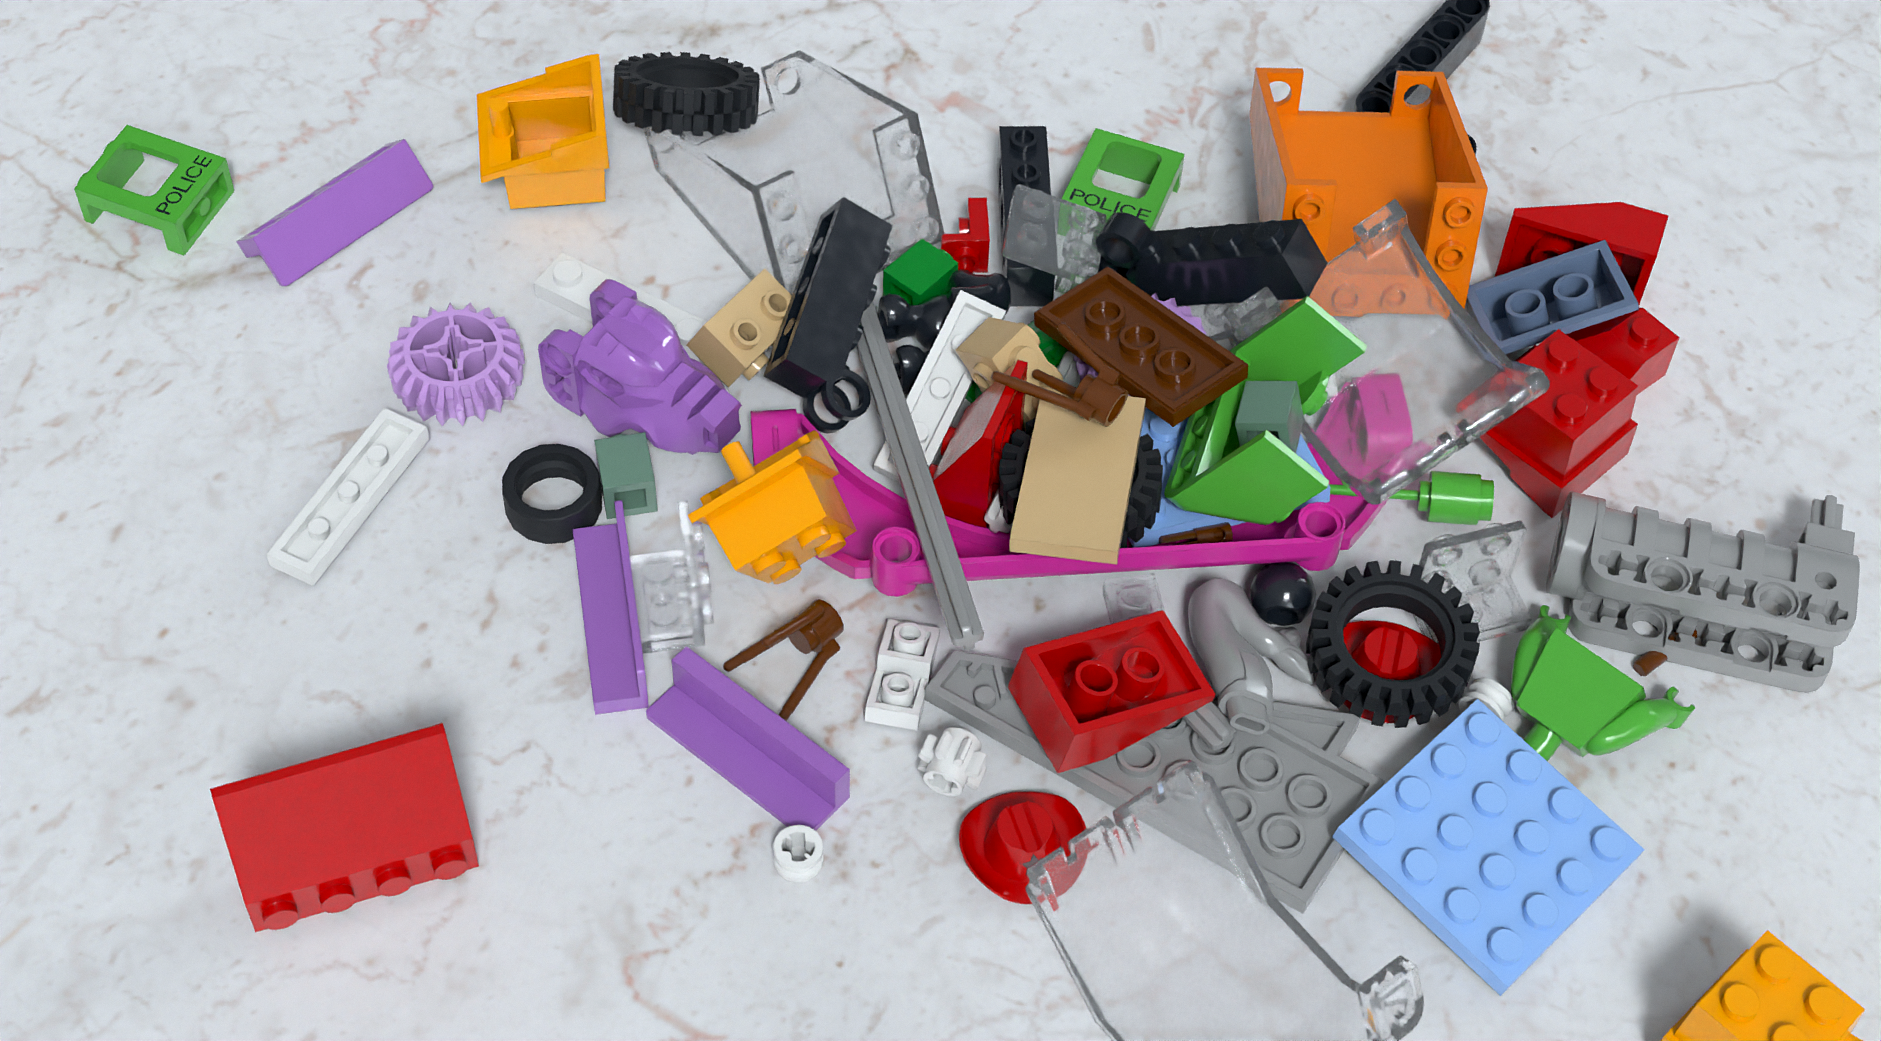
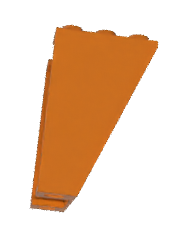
M1255 67L1249 115L1259 222L1303 220L1327 261V265L1309 297L1329 314L1463 316L1488 187L1444 72L1396 71L1390 113L1299 111L1304 76L1303 69ZM1275 81H1283L1290 86V92L1283 100L1274 102L1269 84ZM1422 84L1430 88V95L1425 102L1418 105H1411L1405 102L1404 95L1410 87ZM1302 299L1267 301L1268 312L1283 313Z

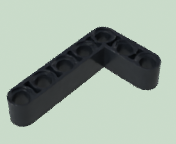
M1446 0L1358 94L1353 112L1390 113L1396 71L1444 72L1447 80L1482 40L1490 9V1ZM1422 84L1410 87L1404 95L1405 102L1411 105L1425 102L1430 95V88ZM1468 135L1473 151L1476 155L1477 144L1475 140L1470 135Z

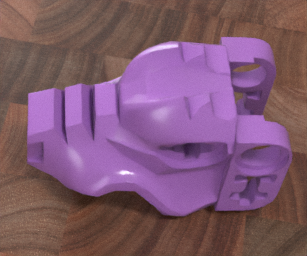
M604 280L590 294L589 300L593 328L584 337L571 329L567 332L555 329L538 345L542 379L549 395L561 406L580 417L585 414L597 432L609 438L631 428L639 433L645 432L646 438L654 447L665 451L688 452L694 455L697 452L720 453L741 429L739 422L741 403L727 392L722 382L719 381L710 369L689 357L681 345L674 325L664 314L654 307L639 301L636 291L615 280Z

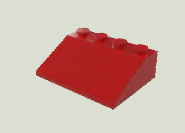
M443 723L210 789L243 900L255 932L266 929H284L293 925L299 919L323 912H341L360 901L381 895H399L407 891L411 886L435 879H453L462 875L466 870L479 867Z

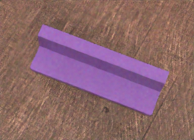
M405 139L387 143L236 242L246 258L260 255L279 285L283 287L288 286L431 191L433 184Z
M622 500L614 501L617 524L573 529L595 715L649 708Z
M687 646L671 660L674 685L646 710L647 719L787 827L804 825L816 831L850 798V769Z

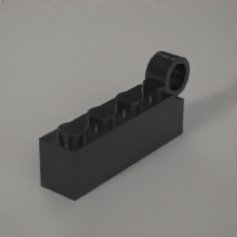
M1117 212L1109 217L1096 238V248L1105 260L1115 266L1129 268L1125 276L1131 283L1150 296L1156 293L1160 301L1175 298L1177 306L1303 299L1306 296H1310L1327 265L1326 259L1302 219L1270 220L1257 223L1154 231L1150 230L1147 224L1140 218L1129 213Z

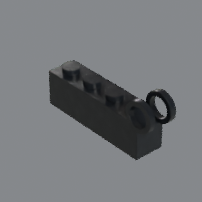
M842 197L820 215L763 375L767 379L804 398V416L819 432L827 434L839 431L850 420L860 417L867 411L870 405L871 395L867 383L860 375L851 371L846 362L850 351L855 348L862 336L864 327L859 323L863 312L870 306L876 295L877 286L873 282L877 271L882 268L890 254L891 247L887 245V241L893 226L845 197ZM845 380L851 383L857 390L859 404L856 410L851 409L847 395L835 385L839 381ZM821 393L826 409L839 419L837 423L825 422L817 415L814 409V399L817 394Z

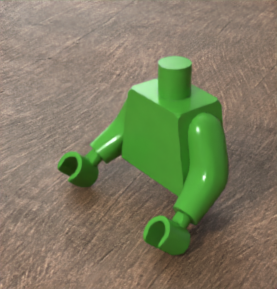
M1547 605L1541 606L1537 620L1529 626L1519 640L1513 661L1511 695L1514 701L1517 702L1516 707L1520 714L1534 724L1523 740L1547 762L1561 743L1581 757L1586 756L1588 753L1594 756L1605 755L1627 747L1664 727L1678 729L1694 711L1695 706L1693 704L1689 707H1682L1674 701V698L1679 693V690L1675 687H1670L1662 698L1644 700L1646 695L1643 686L1566 634L1571 619L1570 615L1566 614L1565 618L1560 620L1553 619L1548 616L1550 607Z

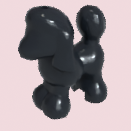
M957 270L949 280L951 289L947 294L932 296L919 305H910L899 294L889 293L880 298L877 315L886 342H895L905 337H916L917 341L929 350L923 352L920 348L913 345H902L896 349L895 352L899 363L894 364L904 394L910 393L960 290L1005 310L1007 314L1011 305V290L1008 280L1003 274L976 275L967 270Z

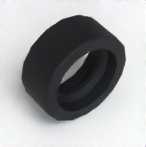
M563 444L538 445L523 451L512 460L502 477V495L506 516L513 529L528 540L543 544L566 543L574 539L573 529L593 527L602 511L599 471L593 460L578 448ZM561 477L573 480L583 487L582 495L575 502L557 510L537 509L530 507L522 500L525 490L532 484L546 478Z

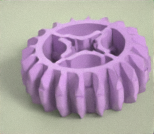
M451 302L447 310L437 312L430 307L428 317L421 318L412 315L411 327H400L397 340L390 342L391 348L389 350L390 357L388 358L387 369L393 392L397 395L398 399H402V403L406 406L408 412L417 410L423 421L436 415V419L441 426L450 418H456L463 426L467 417L475 415L483 422L486 410L490 409L501 413L503 400H514L516 387L522 385L525 359L523 349H520L519 336L516 334L515 329H510L504 316L495 318L489 307L476 313V309H474L471 302L463 310H456Z

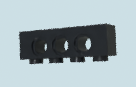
M999 126L997 178L1002 270L1011 290L1010 307L1045 306L1053 301L1056 276L1046 126Z

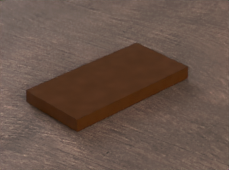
M1106 267L1034 312V326L1092 367L1058 331L1057 327L1060 323L1067 324L1106 365L1121 373L1117 383L1119 386L1126 389L1131 397L1146 398L1145 407L1172 427L1248 378V364L1110 267Z

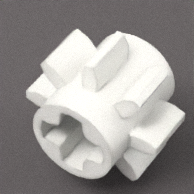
M950 727L944 730L940 739L931 734L927 735L918 754L921 761L917 768L925 772L923 776L924 782L932 790L945 796H958L962 793L965 785L975 790L978 789L987 769L984 764L988 755L987 753L980 752L982 745L974 734L961 728Z

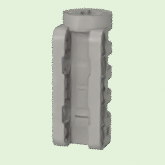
M1570 491L1563 507L1553 544L1547 575L1546 593L1570 598L1568 615L1571 616L1568 628L1576 638L1583 642L1641 656L1649 651H1657L1667 656V662L1796 692L1809 693L1818 690L1823 685L1832 666L1834 647L1841 645L1847 639L1855 623L1860 563L1858 556L1853 555L1855 532L1842 530L1844 505L1837 504V497L1833 495H1826L1824 500L1814 499L1812 501L1810 522H1807L1799 541L1792 542L1789 548L1765 543V536L1763 534L1742 529L1736 536L1714 532L1710 522L1687 518L1684 524L1659 519L1657 510L1635 506L1632 513L1606 507V500L1603 498ZM1588 612L1597 614L1599 622L1591 621ZM1617 617L1624 619L1621 628L1615 627L1618 621ZM1637 621L1651 623L1657 628L1659 635L1656 637L1642 636L1635 631L1632 624ZM1695 629L1697 630V637L1702 638L1703 646L1695 644V637L1692 636ZM1671 630H1677L1676 633L1678 635L1675 641L1668 639ZM1722 642L1729 643L1725 653L1721 652L1724 645ZM1743 645L1756 647L1762 652L1765 660L1760 662L1749 661L1740 654L1738 647ZM1778 654L1781 655L1780 661L1778 663L1781 664V666L1774 664ZM1800 661L1807 662V669L1810 671L1802 669Z

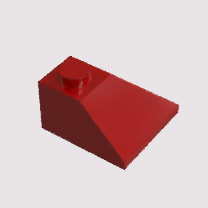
M1639 308V310L1566 334L1639 386L1637 395L1666 375L1680 338L1644 308Z

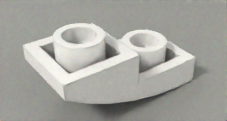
M888 619L878 651L877 670L866 703L865 721L918 731L925 704V687L930 682L940 628Z

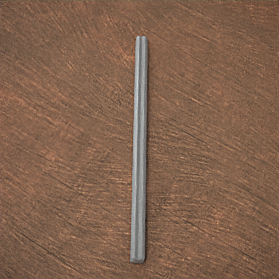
M872 301L870 306L863 312L859 323L864 327L862 336L857 344L859 355L953 645L963 646L964 650H972L975 648L974 643L983 640L984 631Z

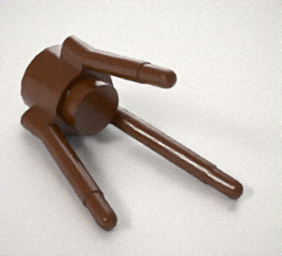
M1065 323L1058 325V331L1098 373L1097 377L1091 374L1086 375L1076 388L1039 369H1035L1032 372L1034 379L1064 394L1061 395L999 371H995L991 375L992 380L1072 411L1087 421L1093 419L1105 427L1110 426L1118 417L1129 394L1126 389L1117 384L1121 373L1106 365Z
M820 599L815 600L790 622L726 661L723 668L725 671L730 672L788 637L794 647L804 654H809L811 651L817 652V656L778 714L787 721L826 662L840 651V646L835 638L843 632L844 624L838 612L829 603Z

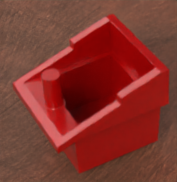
M1557 329L1538 346H1532L1458 406L1457 414L1511 470L1510 477L1544 513L1553 518L1563 510L1570 491L1582 494L1628 454L1638 423L1632 420L1631 417L1639 386L1564 332Z

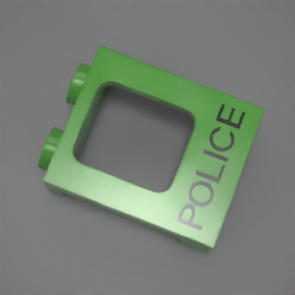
M126 125L119 135L107 144L103 154L91 169L80 177L74 190L86 222L94 224L103 211H107L161 230L167 249L185 256L233 194L234 187L226 158ZM142 152L178 164L160 189L152 196H143L122 189L145 161Z
M1095 128L1058 205L1056 237L1097 249L1096 238L1109 217L1117 212L1132 214L1144 221L1150 230H1155L1171 192H1178L1180 188L1185 154ZM1099 169L1150 184V187L1144 197L1134 198L1097 187L1092 182Z

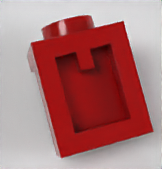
M968 198L967 217H958V234H943L941 236L940 249L948 252L959 263L958 270L963 269L972 273H988L990 235L987 198Z

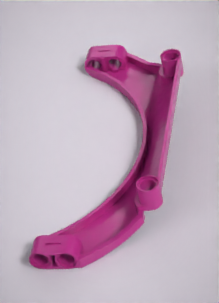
M1399 376L1353 378L1351 383H1345L1323 426L1307 444L1323 475L1329 480V484L1396 489L1408 470L1409 462L1414 452V430L1404 387ZM796 409L751 411L754 466L797 441V439L815 430L818 432L840 473L832 479L857 531L844 538L846 545L839 551L823 558H819L816 555V558L852 579L872 578L873 584L878 591L887 596L899 597L907 595L918 584L933 583L905 498L866 476L841 456L802 413L797 414ZM1330 495V502L1310 503L1302 509L1293 511L1280 523L1274 521L1268 525H1260L1246 522L1231 526L1233 533L1232 542L1170 545L1191 541V538L1148 547L1133 548L1127 538V548H1120L1117 565L1010 552L1009 539L1011 533L1001 531L994 533L988 528L974 526L947 516L945 518L966 581L1296 562L1307 570L1322 571L1335 564L1339 550H1348L1355 544L1379 514L1388 499Z

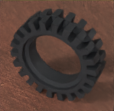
M660 52V57L652 53L643 54V58L631 56L628 57V60L623 59L619 61V65L614 67V115L617 118L622 117V121L627 124L635 122V127L644 129L652 126V131L659 133L669 129L672 130L673 135H682L683 131H691L693 136H703V131H708L713 136L722 135L723 130L729 133L739 132V128L746 130L750 128L751 124L754 125L757 122L760 75L758 72H754V69L750 66L743 67L741 62L734 61L728 63V58L723 57L712 60L710 55L707 54L690 57V53L680 52V56H673L671 52Z
M1036 418L1026 422V433L1017 429L1011 435V444L1006 443L1002 450V459H1000L999 501L1000 508L1003 506V517L1007 524L1012 523L1014 520ZM1148 433L1140 437L1120 548H1127L1128 537L1135 543L1144 537V527L1152 528L1156 520V512L1159 513L1163 465H1161L1159 449H1153V439Z
M1395 560L1389 561L1386 573H1381L1378 561L1367 562L1363 575H1361L1357 566L1349 568L1345 572L1343 581L1336 576L1329 582L1327 593L1321 592L1313 611L1306 641V654H1310L1307 663L1310 674L1318 672L1315 684L1321 693L1329 688L1333 689L1330 702L1338 709L1348 700L1352 703L1349 714L1361 718L1364 709L1374 712L1371 725L1383 727L1386 715H1394L1395 728H1406L1411 715H1414L1418 725L1428 723L1433 711L1438 717L1448 712L1451 701L1456 704L1462 697L1479 653L1480 643L1477 642L1480 630L1478 622L1471 623L1474 611L1470 603L1459 606L1462 593L1455 586L1446 593H1443L1442 588L1445 578L1436 572L1428 583L1422 581L1421 577L1424 567L1413 564L1410 576L1401 574V561ZM1390 607L1402 609L1416 615L1432 629L1440 644L1441 659L1428 673L1414 679L1391 680L1381 678L1362 668L1349 654L1344 642V628L1359 613L1372 608Z

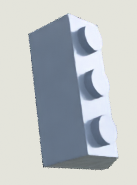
M1606 240L1470 285L1466 299L1472 330L1486 360L1541 343L1557 329L1568 334L1639 310L1638 301Z

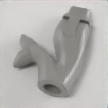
M1222 578L1210 579L1194 590L1188 606L1190 633L1194 646L1206 666L1213 691L1216 694L1215 698L1218 699V707L1221 713L1229 717L1232 727L1253 735L1265 734L1270 729L1268 716L1273 712L1274 707L1272 677L1263 657L1273 659L1280 669L1303 683L1311 685L1315 682V674H1310L1307 664L1309 657L1300 648L1301 635L1295 627L1276 631L1263 622L1255 612L1245 591L1238 584Z

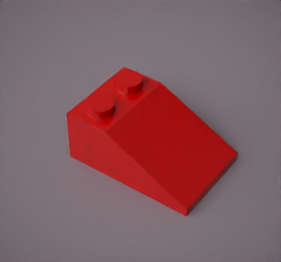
M1623 202L1515 208L1495 277L1606 240L1638 301V305H1640L1659 251L1669 215Z
M1017 360L1004 374L1027 381L1028 362ZM994 382L965 409L957 428L949 427L942 442L941 455L943 457L939 466L931 464L929 467L945 516L974 526L989 527V524L984 520V516L999 487L1000 459H1002V450L1006 443L1011 444V435L1017 429L1023 430L1025 393Z
M1164 610L1025 647L1008 684V689L1057 774L1105 760L1210 703L1216 695Z

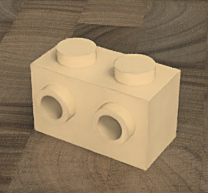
M764 268L706 322L686 346L728 388L741 375L750 381L769 361V358L764 353L772 345L774 346L792 295Z
M988 317L955 350L982 393L995 382L991 378L993 372L999 371L1004 373L1017 360L1028 362L1027 382L1040 387H1048L1032 377V372L1035 369H1039L1064 381L1059 370L1047 361L1039 348L1040 339L1032 328L1021 322L1015 323ZM1025 394L1023 431H1026V422L1036 418L1040 399Z

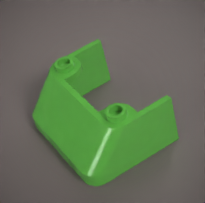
M1306 296L1229 350L1248 364V378L1189 416L1165 488V497L1183 511L1268 525L1274 521L1277 523L1284 521L1295 508L1327 489L1329 480L1268 430L1263 431L1240 447L1235 421L1246 381H1297L1303 415L1311 416L1323 406L1327 399L1328 393L1325 390L1329 377L1365 353L1367 345L1310 297Z

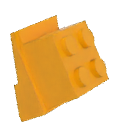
M590 54L545 68V74L476 94L481 183L504 177L510 209L606 202L604 169H609L599 54Z
M815 430L800 437L797 441L754 467L739 441L726 445L721 450V453L734 479L701 497L700 500L703 506L688 515L691 523L699 521L709 525L735 571L766 583L773 582V584H781L798 575L802 570L800 565L817 555L819 558H823L839 551L846 545L844 538L857 531L832 479L840 473L818 432Z
M1767 930L1749 950L1746 949L1663 1036L1661 1041H1863L1852 1035L1851 1032L1865 1009Z

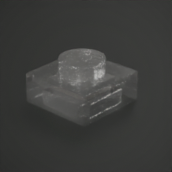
M1155 573L1104 580L1102 592L1110 624L1161 610L1165 612Z

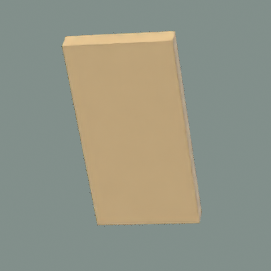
M1043 387V388L1048 389V390H1050V391H1053V392H1056V393H1058V394L1064 395V394H1062V393H1060V392H1058V391H1056V390H1054V389H1052V388H1050V387ZM1128 396L1122 411L1108 427L1093 419L1087 421L1076 413L1043 400L1039 401L1009 539L1010 552L1117 565L1145 415L1146 398Z

